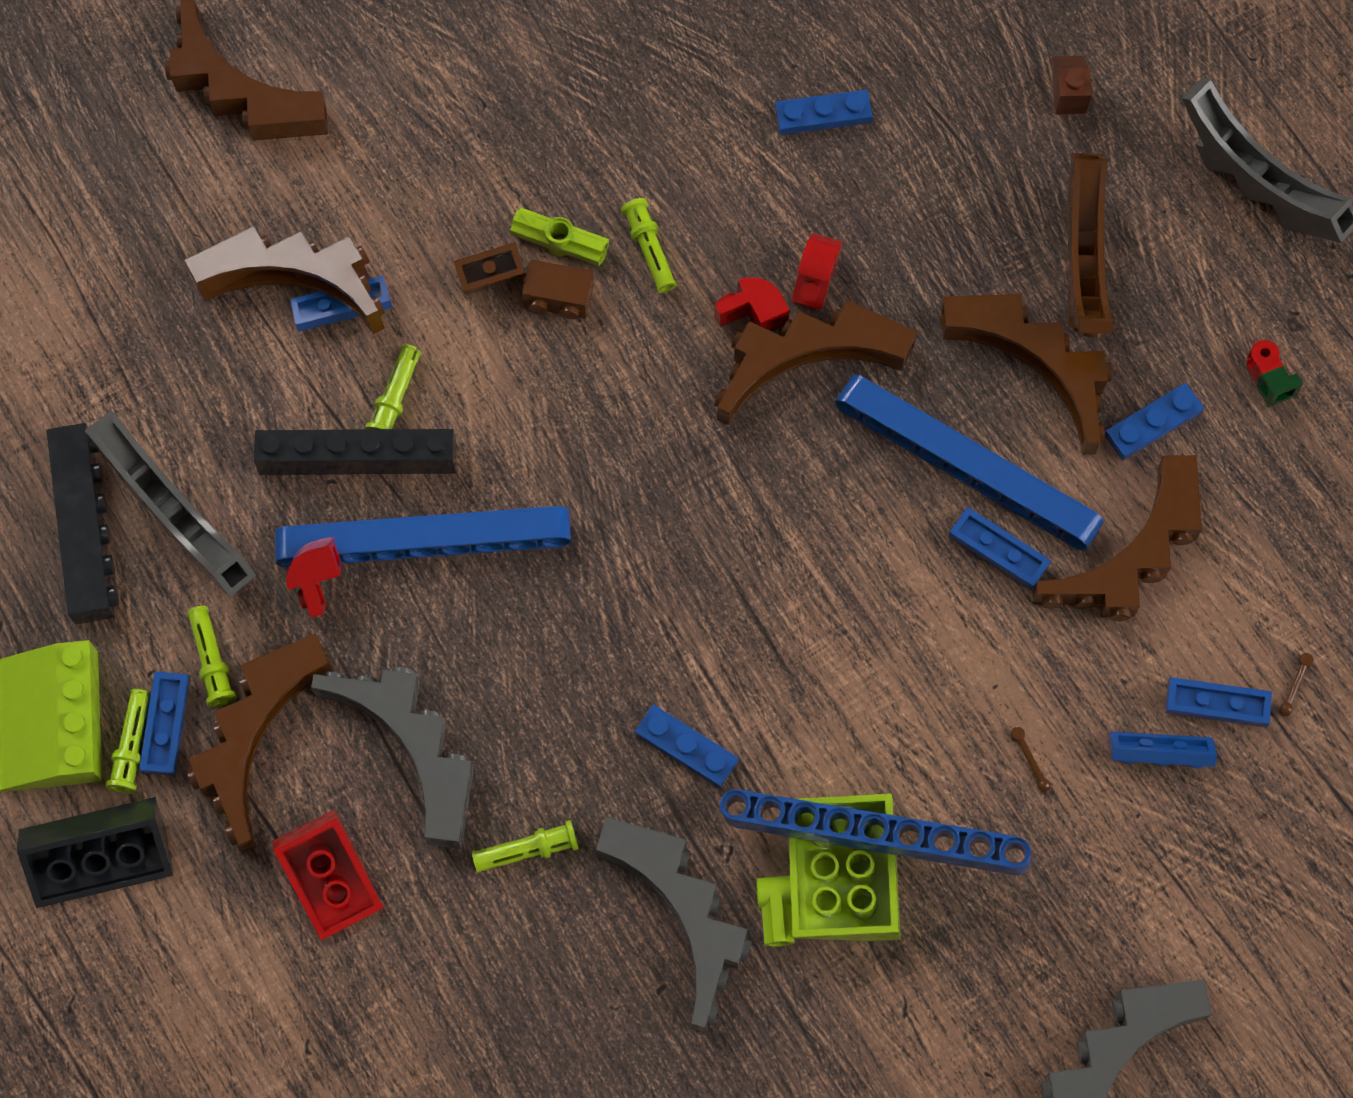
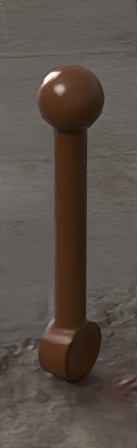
M1304 653L1299 658L1300 667L1285 703L1279 707V712L1283 716L1292 714L1293 708L1291 705L1306 668L1310 667L1314 660L1309 653Z
M1015 727L1011 731V738L1019 743L1038 780V789L1046 792L1050 789L1051 784L1047 779H1044L1024 740V730L1021 727Z

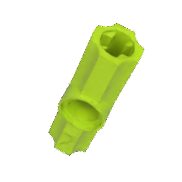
M521 207L516 211L510 229L512 236L546 247L554 256L563 257L568 255L598 267L603 263L609 246V239L574 227L566 218L556 217L552 219ZM563 234L567 236L562 240H556L553 238L555 235Z

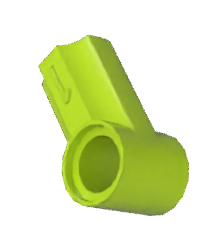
M790 875L756 878L758 909H761L764 946L781 947L794 944L792 936Z

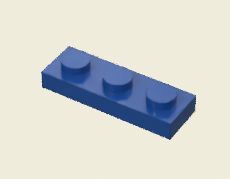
M868 89L775 101V112L780 135L872 123L873 119Z
M384 275L367 279L371 291L368 292L370 297L377 296L384 310L392 308ZM322 292L290 299L298 332L358 317L345 304Z
M1184 383L1105 431V438L1123 461L1200 415L1204 410V406L1189 386Z
M969 507L965 509L948 537L1030 590L1034 589L1037 581L1040 580L1052 561Z
M154 672L139 768L143 774L176 776L191 679L188 674Z
M1170 677L1167 685L1165 713L1267 728L1270 724L1272 691Z
M654 704L634 731L637 737L721 789L739 761L737 756Z
M1110 731L1109 748L1112 761H1119L1125 764L1144 762L1153 763L1158 766H1168L1170 764L1188 765L1192 768L1216 766L1217 752L1211 737Z

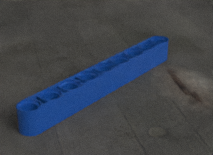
M852 375L835 400V405L844 414L1076 549L1086 551L1104 523L1102 517L1092 509L862 376Z
M562 506L294 525L277 528L274 532L275 564L281 567H289L296 552L304 545L331 536L334 537L341 563L555 548L571 543L569 509Z
M740 789L727 791L720 800V810L725 821L735 828L1009 875L1025 873L1031 864V848L1026 840L1018 836ZM735 802H742L746 805L745 810L739 815L728 813L729 807ZM768 808H777L780 810V814L776 820L766 821L762 818L764 811ZM804 813L812 814L815 817L813 823L808 827H801L796 824L798 817ZM838 819H844L849 822L848 829L842 833H836L831 830L832 823ZM872 825H879L884 829L883 835L877 839L868 838L865 832ZM906 831H914L919 835L918 841L912 845L903 844L900 841V837ZM941 837H949L954 841V845L950 850L941 851L935 847V842ZM976 843H984L990 850L985 856L976 857L970 853V848ZM1011 849H1019L1025 854V858L1019 863H1012L1006 859L1005 854Z

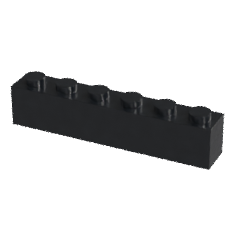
M86 423L46 429L67 611L75 625L115 618L114 606L119 605L117 589L115 586H111L110 575L115 574L112 555L107 554L106 544L111 543V534L108 524L103 522V513H107V503L104 493L100 494L99 483L104 482L101 464L96 463L95 453L100 451L85 433V430L88 429Z
M454 429L255 430L254 463L259 475L456 474L457 442Z

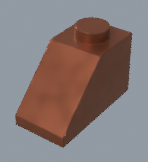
M1052 56L1051 66L1055 114H1086L1092 97L1090 67L1083 56Z

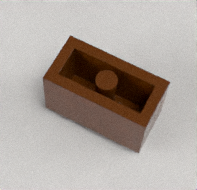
M516 242L454 261L465 295L526 276Z
M530 259L522 292L524 307L539 314L552 312L558 313L567 319H577L578 317L586 319L594 288L593 271Z

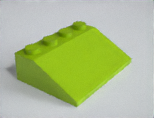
M90 640L56 643L0 659V792L102 782L98 651Z
M892 794L799 799L894 815ZM804 813L798 817L796 824L801 827H808L813 823L815 817L812 814ZM838 819L832 823L831 830L836 833H842L848 829L849 822L844 819ZM872 825L868 827L865 835L868 838L877 839L883 835L884 829L879 825ZM789 837L793 938L844 941L901 940L896 855Z

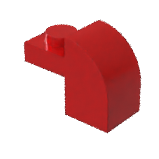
M816 233L811 234L798 268V276L791 299L792 302L820 310L823 309L831 277L837 267L843 241Z
M756 277L738 280L737 294H726L714 304V318L719 327L749 315L754 324L772 331L785 325L790 314V309L777 287L767 280Z
M333 536L310 542L301 547L294 555L287 572V589L301 587L298 590L299 601L303 609L308 608L310 618L323 615L327 606L320 581L340 576L343 568Z

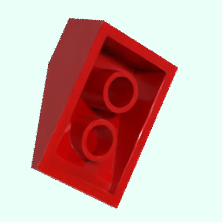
M335 809L273 840V851L321 940L384 908Z

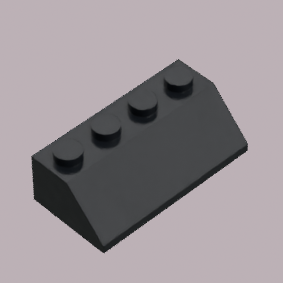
M156 797L19 829L17 854L36 908L173 876L165 825Z

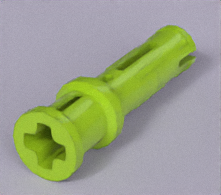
M645 198L631 200L621 207V213L624 217H627L632 229L630 231L631 238L639 242L657 286L658 293L669 292L677 286V283L672 276L656 236L658 226L656 222L651 220L647 210L649 206L648 201ZM652 252L655 253V256H656V258H657V260H658V263H659V265H660L661 270L658 269V267H657V265H656V262H655V260H654V257H653V255H652Z
M409 344L402 345L383 395L376 399L374 403L375 412L371 422L366 423L364 429H392L396 418L401 416L403 412L401 402L416 363L422 353L419 349L416 350L417 347Z
M197 606L188 610L187 616L190 620L202 664L199 677L201 681L205 682L208 693L206 703L210 708L227 706L237 699L235 691L231 690L228 679L230 670L228 665L221 660L208 607Z
M143 689L130 690V699L119 749L112 753L111 760L114 764L111 778L105 784V788L110 791L122 794L136 793L137 786L134 785L137 767L140 766L141 761L139 750L151 698V692Z
M568 820L565 822V825L544 830L543 827L539 828L538 831H535V835L486 849L472 851V857L476 871L479 873L490 868L541 855V858L545 857L546 859L551 857V853L569 848L575 851L579 847L572 821Z

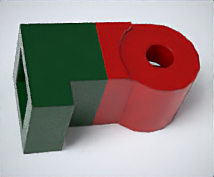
M1259 340L1251 348L1246 365L1267 407L1296 397L1303 385L1298 374L1288 375L1282 362L1279 360L1280 352L1275 343L1270 340Z

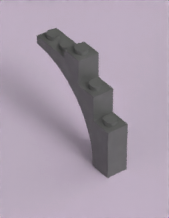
M1202 77L1182 97V101L1200 137L1195 146L1205 167L1234 175L1245 199L1273 205L1283 229L1342 243L1353 231L1352 199L1331 192L1306 180L1270 155L1235 119L1221 99L1211 79Z
M110 410L85 430V433L117 472L118 477L132 495L152 513L166 533L186 551L200 571L229 597L233 596L256 576L240 553L202 517L167 478L114 412Z
M393 667L392 671L383 670L381 683L369 676H357L356 680L344 678L342 674L328 671L324 672L323 675L313 674L311 688L316 697L342 702L366 713L386 727L404 746L417 768L423 786L426 808L424 838L427 845L462 849L474 773L472 761L467 760L466 756L459 754H447L446 758L442 757L447 728L444 717H439V713L430 710H421L419 714H415L420 686L417 674L408 668Z
M606 817L596 848L597 857L621 866L645 881L666 902L679 921L691 949L696 973V1001L691 1029L705 1033L707 1024L714 1025L718 1013L719 1004L713 1003L717 990L724 991L729 971L723 969L724 965L738 969L740 960L747 962L752 941L746 939L748 929L709 918V915L716 916L721 896L716 895L717 884L679 874V870L686 871L691 854L690 851L685 850V839Z
M1205 979L1121 990L1115 996L1116 1001H1112L1115 1022H1120L1121 1027L1085 1031L1080 1036L1081 1041L1077 1042L1076 1047L1079 1062L1085 1063L1086 1068L1048 1073L1045 1076V1083H1041L1042 1098H1105L1120 1069L1138 1049L1154 1037L1171 1029L1206 1020L1212 1015Z

